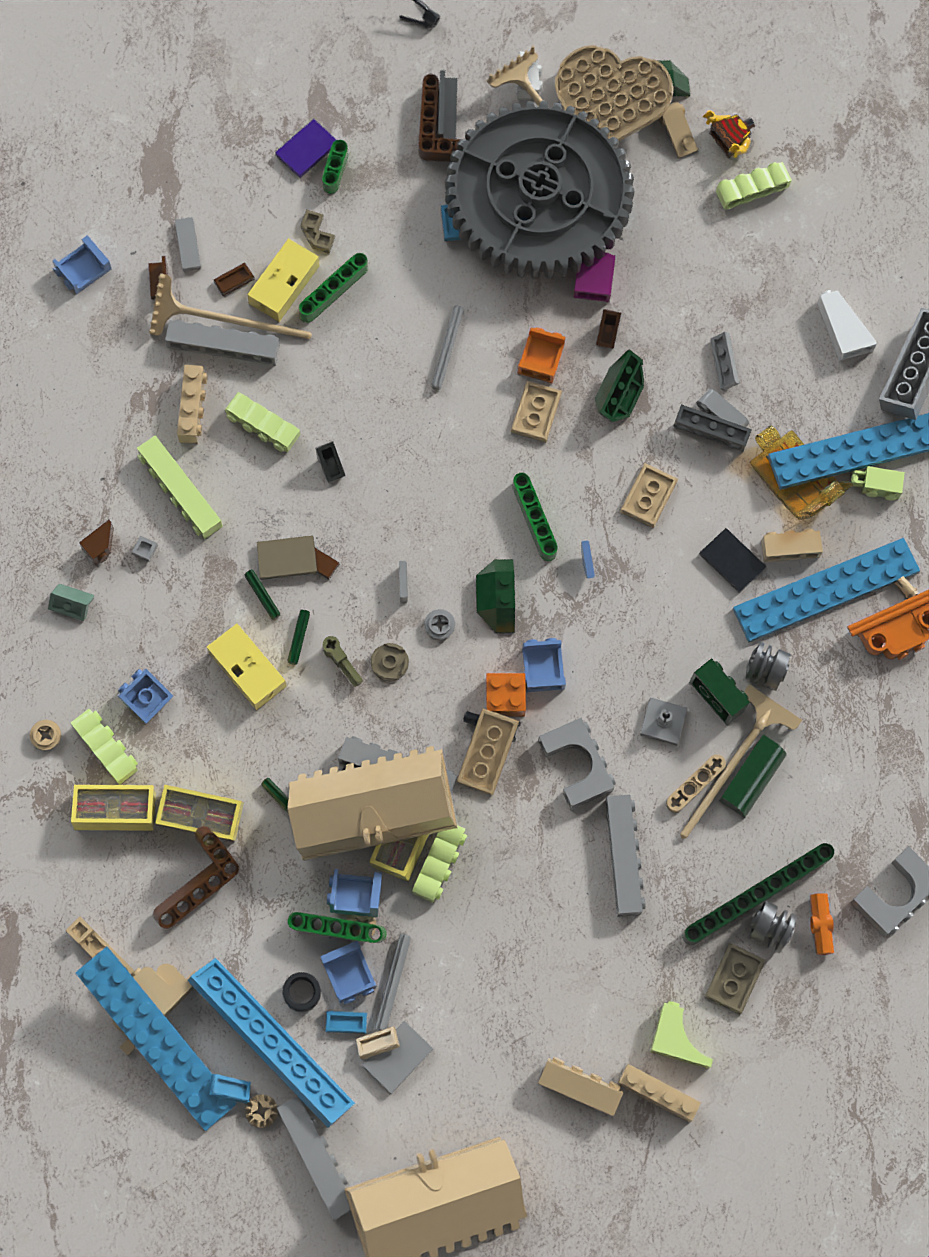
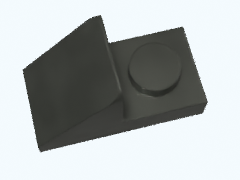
M333 441L315 448L318 462L322 466L328 483L346 476Z

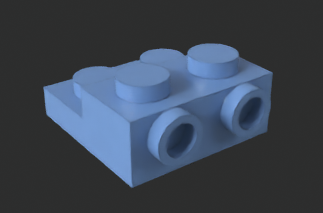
M138 669L131 676L133 680L129 684L125 682L117 690L119 692L117 697L146 724L173 695L147 669L142 671Z

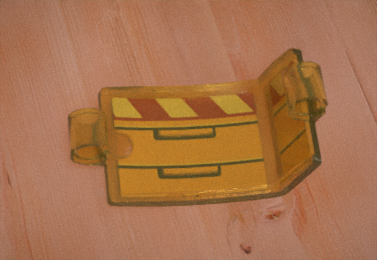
M772 425L755 436V440L763 452L750 461L751 466L775 496L798 520L812 518L823 508L837 501L845 494V491L853 486L851 481L838 482L832 476L780 490L769 463L768 454L805 444L792 430L780 438L779 432Z

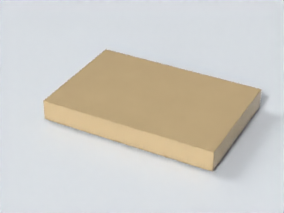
M526 381L511 433L546 443L562 391Z
M644 463L620 512L654 528L678 482V478Z

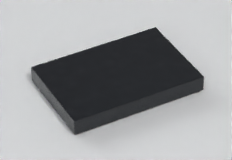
M727 528L699 553L739 593L767 567Z

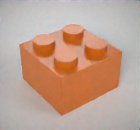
M486 673V709L506 717H525V673Z

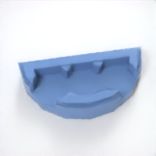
M581 541V555L585 575L587 578H594L595 574L589 541Z

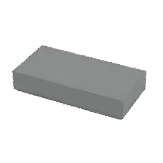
M399 561L400 603H407V562Z

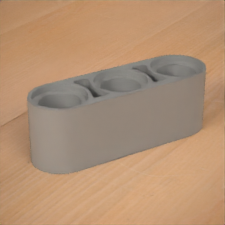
M709 389L696 402L697 406L707 414L747 427L749 424L748 419L713 389Z

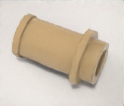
M904 576L898 579V582H895V585L904 593L905 599L919 594L917 588H914Z

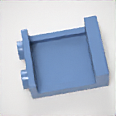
M88 235L82 239L83 245L59 262L56 259L52 260L54 265L52 269L58 277L62 276L65 280L63 281L65 286L69 290L73 289L76 294L112 270L110 261Z
M548 638L545 641L538 642L532 639L523 643L522 652L526 692L565 689L566 681L563 672L561 640Z
M334 869V875H330L329 887H332V892L327 894V905H330V913L378 917L382 873L374 872V877L339 874V869Z
M358 941L320 956L339 1003L344 1002V1004L355 1001V997L360 994L367 996L374 992L373 989L376 988V983Z

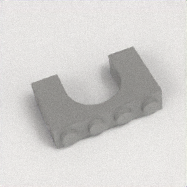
M582 718L542 734L538 738L546 758L565 749H577L585 753L590 760V774L584 780L563 789L562 793L570 810L613 792L614 785L616 784L612 774L608 775L606 770L607 763L604 757L599 756L597 751L599 747L596 740H592L589 735L591 730L588 723L583 722Z
M909 846L891 862L910 884L911 896L906 905L899 907L890 906L884 903L868 886L850 902L883 937L888 934L892 936L899 930L898 924L902 920L907 922L914 915L911 911L915 907L920 909L927 902L925 898L929 895V866Z

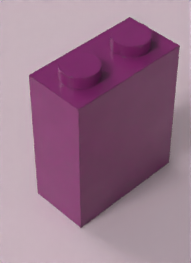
M605 252V256L601 259L594 256L593 265L589 267L582 262L580 271L576 273L573 298L609 303L616 255Z

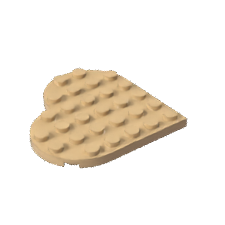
M596 45L578 48L567 55L559 66L557 77L555 76L556 93L565 111L567 107L573 106L575 107L574 114L577 116L582 111L588 113V122L595 118L598 119V129L607 127L610 130L609 138L616 137L618 141L658 120L668 109L673 97L672 79L667 69L655 59L644 58L643 56L630 57L621 61L610 49L597 47Z

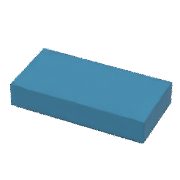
M327 1011L326 1032L366 1034L367 1013Z
M213 1074L211 1075L209 1096L246 1104L250 1098L251 1082Z

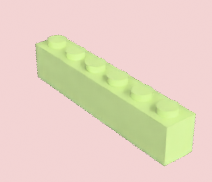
M156 435L137 447L139 453L137 457L143 465L147 464L150 468L148 469L153 479L157 478L160 481L159 486L162 491L170 494L172 504L175 507H180L182 510L181 515L186 522L190 520L193 524L192 529L197 536L201 535L205 540L223 527L221 519Z

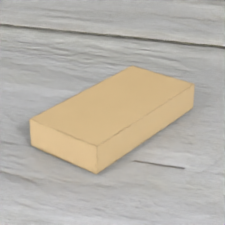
M394 1026L356 1039L359 1056L362 1060L400 1047Z

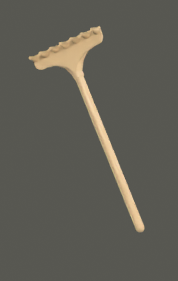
M534 46L531 47L529 52L525 50L523 56L518 55L515 61L511 60L508 66L504 64L502 70L497 69L494 75L490 74L486 80L493 88L506 83H515L522 86L538 107L540 102L543 101L531 86L527 75L531 65L538 60V54L535 52Z
M160 273L149 334L161 335L168 319L178 314H188L305 339L312 337L310 332L186 307V305L180 304L172 294V278L169 275Z
M749 684L744 692L749 697L748 701L755 707L757 713L754 728L682 830L681 838L686 839L760 731L771 724L777 723L794 730L800 725L802 719Z

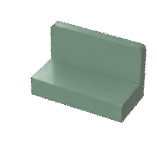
M58 584L50 594L48 610L84 621L94 595Z

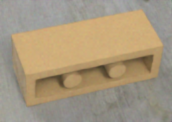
M806 529L803 532L790 530L782 534L769 532L763 535L761 540L764 562L820 558L823 553L820 530Z

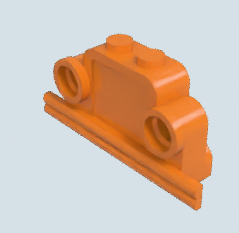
M929 590L847 626V629L852 637L856 635L860 637L866 650L872 655H879L883 652L888 659L898 658V660H901L909 655L908 652L913 650L918 652L925 648L924 644L929 639Z

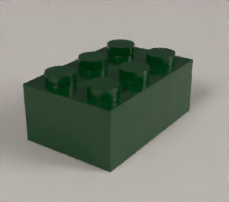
M712 658L698 668L689 681L726 726L740 716L750 703L747 694L735 686L736 682L731 676H727L723 672L721 664Z

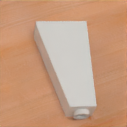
M838 290L823 292L817 304L838 360L873 352L877 345L876 340Z

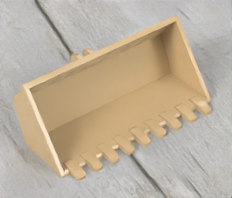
M434 746L426 747V753L418 754V750H411L409 757L403 758L402 753L394 754V759L386 761L385 756L379 757L376 764H370V760L362 761L361 767L357 768L354 767L353 763L347 764L346 769L343 771H339L338 767L330 768V773L323 775L322 770L314 772V777L307 778L304 773L298 775L297 781L289 782L287 809L296 848L301 854L303 861L457 828L442 749L435 751Z
M496 1137L437 1157L435 1150L431 1149L429 1150L430 1160L425 1161L424 1156L419 1153L417 1154L418 1164L345 1188L344 1191L365 1256L421 1257L422 1253L428 1252L429 1257H438L437 1248L445 1246L446 1252L451 1253L455 1250L454 1242L461 1240L462 1246L468 1247L471 1245V1236L477 1235L480 1242L487 1240L486 1231L493 1229L494 1234L500 1236L503 1234V1225L510 1224V1228L513 1231L519 1229V1220L526 1218L527 1213L524 1206L521 1178L506 1141Z

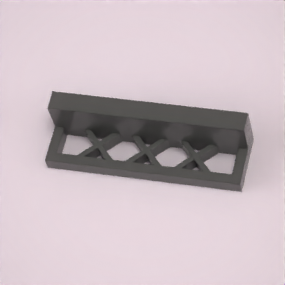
M440 70L438 138L456 139L457 78H445V70Z
M682 404L673 426L743 452L752 431L750 428Z

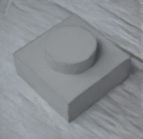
M140 536L132 554L150 562L158 544Z

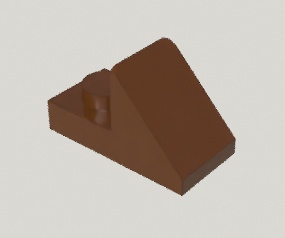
M603 309L596 345L614 349L622 312Z

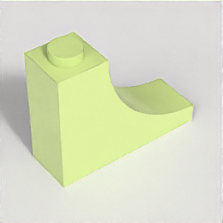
M668 1001V1004L664 1003L661 1008L650 1052L703 1068H711L713 1059L698 1052L686 1036L683 1026L684 1008L679 1007L680 1004Z

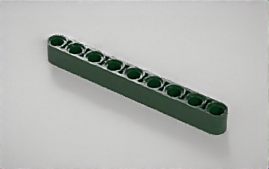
M828 843L820 844L692 923L682 934L684 942L688 945L699 943L823 866L834 856L833 846ZM820 849L828 852L827 858L820 855ZM804 859H808L811 861V868H807L804 865ZM788 869L794 870L796 873L795 878L787 875ZM772 879L777 880L780 887H772L770 881ZM754 890H761L763 898H757L754 895ZM744 900L747 907L745 909L740 908L737 901ZM721 910H727L730 913V918H723ZM704 921H712L714 924V928L707 929L704 925ZM688 931H695L697 933V939H690L688 937Z

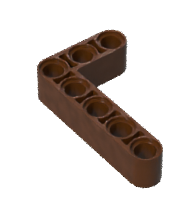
M427 74L423 78L419 157L426 161L451 162V154L457 150V143L461 139L436 138L439 79L435 74Z
M206 826L196 830L195 839L213 863L154 909L153 918L164 929L175 925L233 879L239 872L237 862L217 835ZM209 835V838L203 841L204 837ZM220 849L219 853L214 855L215 851ZM231 863L230 867L225 869V866ZM215 876L213 881L209 882V879ZM196 889H199L196 894H193ZM183 901V904L177 907L178 903ZM167 914L166 918L161 919L163 915Z

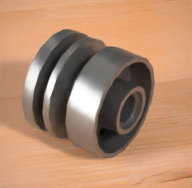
M759 642L747 664L745 679L750 681L753 673L757 675L754 683H758L763 676L765 677L764 687L776 691L780 682L784 681L787 674L791 654L779 649L772 656V646L769 645L766 652H762L765 643Z
M765 901L753 918L750 926L752 929L748 939L761 944L767 937L769 938L768 948L771 949L774 943L777 942L775 952L781 953L792 937L797 915L792 913L788 920H785L788 913L787 910H784L780 916H776L778 906Z

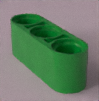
M344 140L333 142L323 172V190L328 194L338 191L347 163L348 145Z

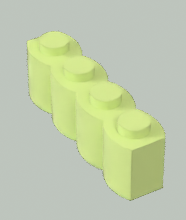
M774 162L767 168L753 170L751 174H740L734 180L726 179L721 181L717 185L716 194L723 209L726 210L748 203L756 198L765 197L773 192L782 191L790 187L792 180L783 162Z
M237 392L225 409L227 418L230 421L241 423L246 431L257 433L262 441L273 443L274 448L280 452H289L300 436V430L297 427L284 421L278 415L268 411L240 392Z
M88 709L73 720L71 725L120 785L138 771L136 768L138 763L132 755L127 756L124 753L126 748L120 740L116 742L112 738L114 733L109 726L104 727L100 723L103 719L97 711L92 712Z
M457 825L456 829L437 833L412 889V894L434 903L435 899H440L444 890L441 888L443 881H448L452 872L449 870L451 863H456L460 854L457 852L459 845L463 846L466 841L465 828Z

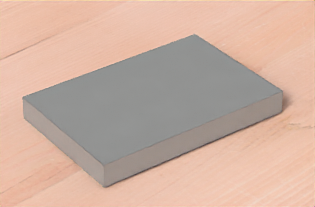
M405 1021L396 1029L400 1047L369 1057L362 1064L391 1094L433 1050Z

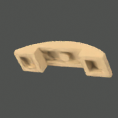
M80 916L65 930L92 958L108 946L131 975L134 972Z

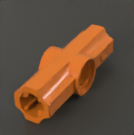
M828 894L810 895L812 913L810 927L812 934H814L816 955L834 954L832 938L834 924L829 911Z

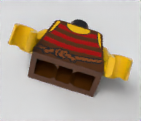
M708 110L702 116L708 119L706 121L707 125L712 123L709 134L728 158L732 156L737 158L738 155L747 152L751 143L750 137L752 133L750 130L755 127L752 118L742 121L739 115H715L711 110Z

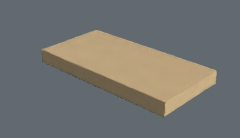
M482 708L456 782L494 795L519 721Z

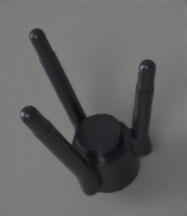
M421 0L413 1L425 10L422 16L424 22L403 15L399 16L400 19L422 25L427 29L429 26L434 28L441 15L430 9Z

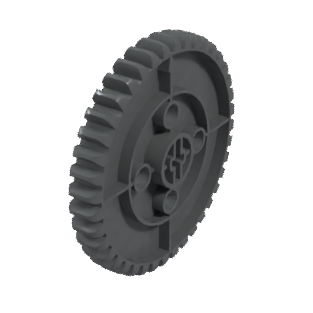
M527 101L526 108H521L519 103H513L512 111L510 112L504 106L499 108L498 117L490 112L487 114L486 123L483 120H478L475 123V130L468 129L465 132V139L458 141L457 150L452 152L451 163L447 166L445 202L448 204V215L453 218V228L460 230L459 238L462 241L469 240L468 249L471 252L479 249V259L482 261L491 257V266L493 268L504 264V273L509 274L515 268L517 269L518 277H524L526 271H530L532 279H538L540 272H544L547 279H552L554 271H558L559 275L564 277L567 275L569 267L573 272L577 273L581 269L582 262L588 267L593 265L594 256L601 259L605 256L606 249L611 250L614 247L615 239H619L622 236L623 227L627 226L629 214L632 212V200L635 193L634 187H632L634 176L630 173V162L625 160V150L618 148L619 141L616 137L609 138L610 130L607 127L598 129V119L595 118L588 122V113L582 111L577 116L574 114L575 107L569 106L564 111L561 110V103L558 102L554 103L553 108H548L547 101H541L539 107H535L532 101ZM552 158H556V159H558L559 161H553V160H551V159H552ZM508 173L510 174V176H504L502 174ZM569 202H574V203H576L577 205H570V204H568V203H569ZM521 217H526V218H528L529 220L523 221V220H520L519 218H521Z

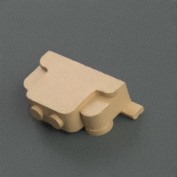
M162 964L157 968L156 972L150 967L136 969L131 976L164 1016L167 1017L194 989L187 980L196 971L194 970L185 978L173 965ZM112 1019L114 1026L126 1036V1034ZM129 1038L120 1046L127 1055L136 1048Z

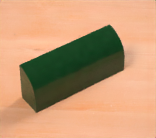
M763 734L719 801L746 818L787 756L785 750Z

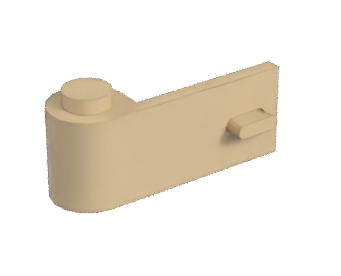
M675 102L669 105L666 112L658 120L662 126H666L677 157L680 158L698 151V148L685 118L684 106Z

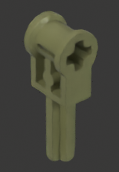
M334 636L326 637L323 641L324 654L330 657L338 668L340 667L354 687L359 686L363 679L347 659V655L340 647L339 640ZM328 645H335V649L328 648Z

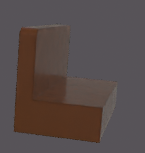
M162 256V262L148 263L151 300L156 299L155 295L157 294L160 273L168 275V265L165 256Z

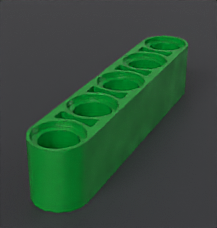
M363 253L354 254L299 304L300 319L306 323L314 321L368 271L367 256ZM363 263L362 266H357L356 264ZM345 274L351 275L348 278L343 277ZM331 286H336V287H338L337 289H334V290H333V289H330ZM318 298H324L323 301H317ZM307 309L311 310L310 313H304L303 311Z
M523 472L517 473L513 479V491L540 557L544 561H552L555 559L558 549L556 540L530 477ZM523 481L526 485L519 486L517 482ZM528 497L531 498L533 501L531 503H527L523 499ZM532 514H537L540 518L535 520L532 519L530 516ZM544 531L547 535L539 536L537 532ZM549 547L553 549V552L546 553L544 549Z
M294 912L288 917L289 927L297 931L369 943H381L387 936L386 929L376 924L303 912ZM297 916L302 918V925L299 927L295 924ZM316 919H320L322 922L319 930H316L314 927ZM336 922H339L341 925V930L339 933H336L333 930V926ZM356 925L361 929L358 936H355L352 932L353 927ZM375 928L380 931V937L376 940L372 937V931Z

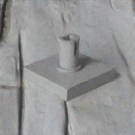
M650 697L640 735L678 745L687 707Z

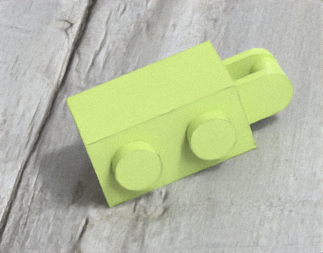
M867 466L865 472L852 471L851 485L862 488L861 494H866L868 497L879 496L885 497L887 500H896L900 498L903 491L905 472Z

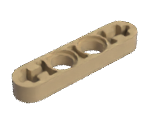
M713 755L669 796L666 802L668 810L677 813L692 801L723 771L726 765L724 757ZM713 760L715 762L719 760L721 762L719 765L721 768L715 767L711 773L709 768L712 767L714 763ZM705 772L708 775V780L706 782L699 781L698 773ZM691 785L695 790L694 794H685L684 787ZM681 794L683 799L678 804L680 807H672V799L676 801Z

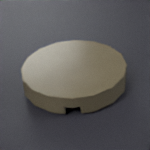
M386 643L377 647L371 656L372 671L378 678L384 681L399 680L408 670V655L403 647L395 643Z

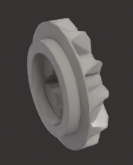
M442 609L430 612L425 619L427 634L434 639L441 640L449 637L455 629V620L452 614ZM438 618H440L443 624H446L442 626L441 631L438 626H435L438 623Z

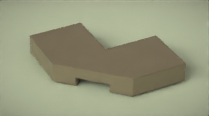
M306 209L301 222L303 233L312 249L330 254L335 235L319 230L324 214Z

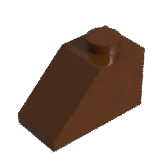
M107 520L79 542L82 550L95 565L106 561L109 554H111L114 527L110 520Z

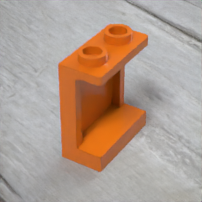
M531 327L522 358L518 365L517 374L553 383L566 337L557 332L550 333L539 327Z

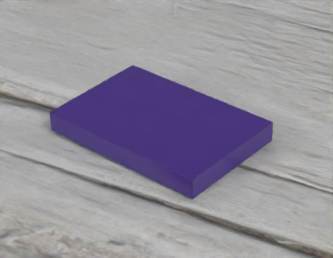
M313 119L275 152V156L301 178L330 153L331 146L337 139Z

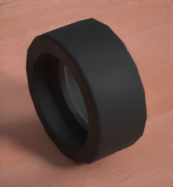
M297 972L286 979L282 994L285 1003L291 1009L305 1012L318 1004L321 998V988L318 980L313 975L307 972ZM299 980L308 981L314 989L312 999L304 1004L294 1002L290 996L292 984Z

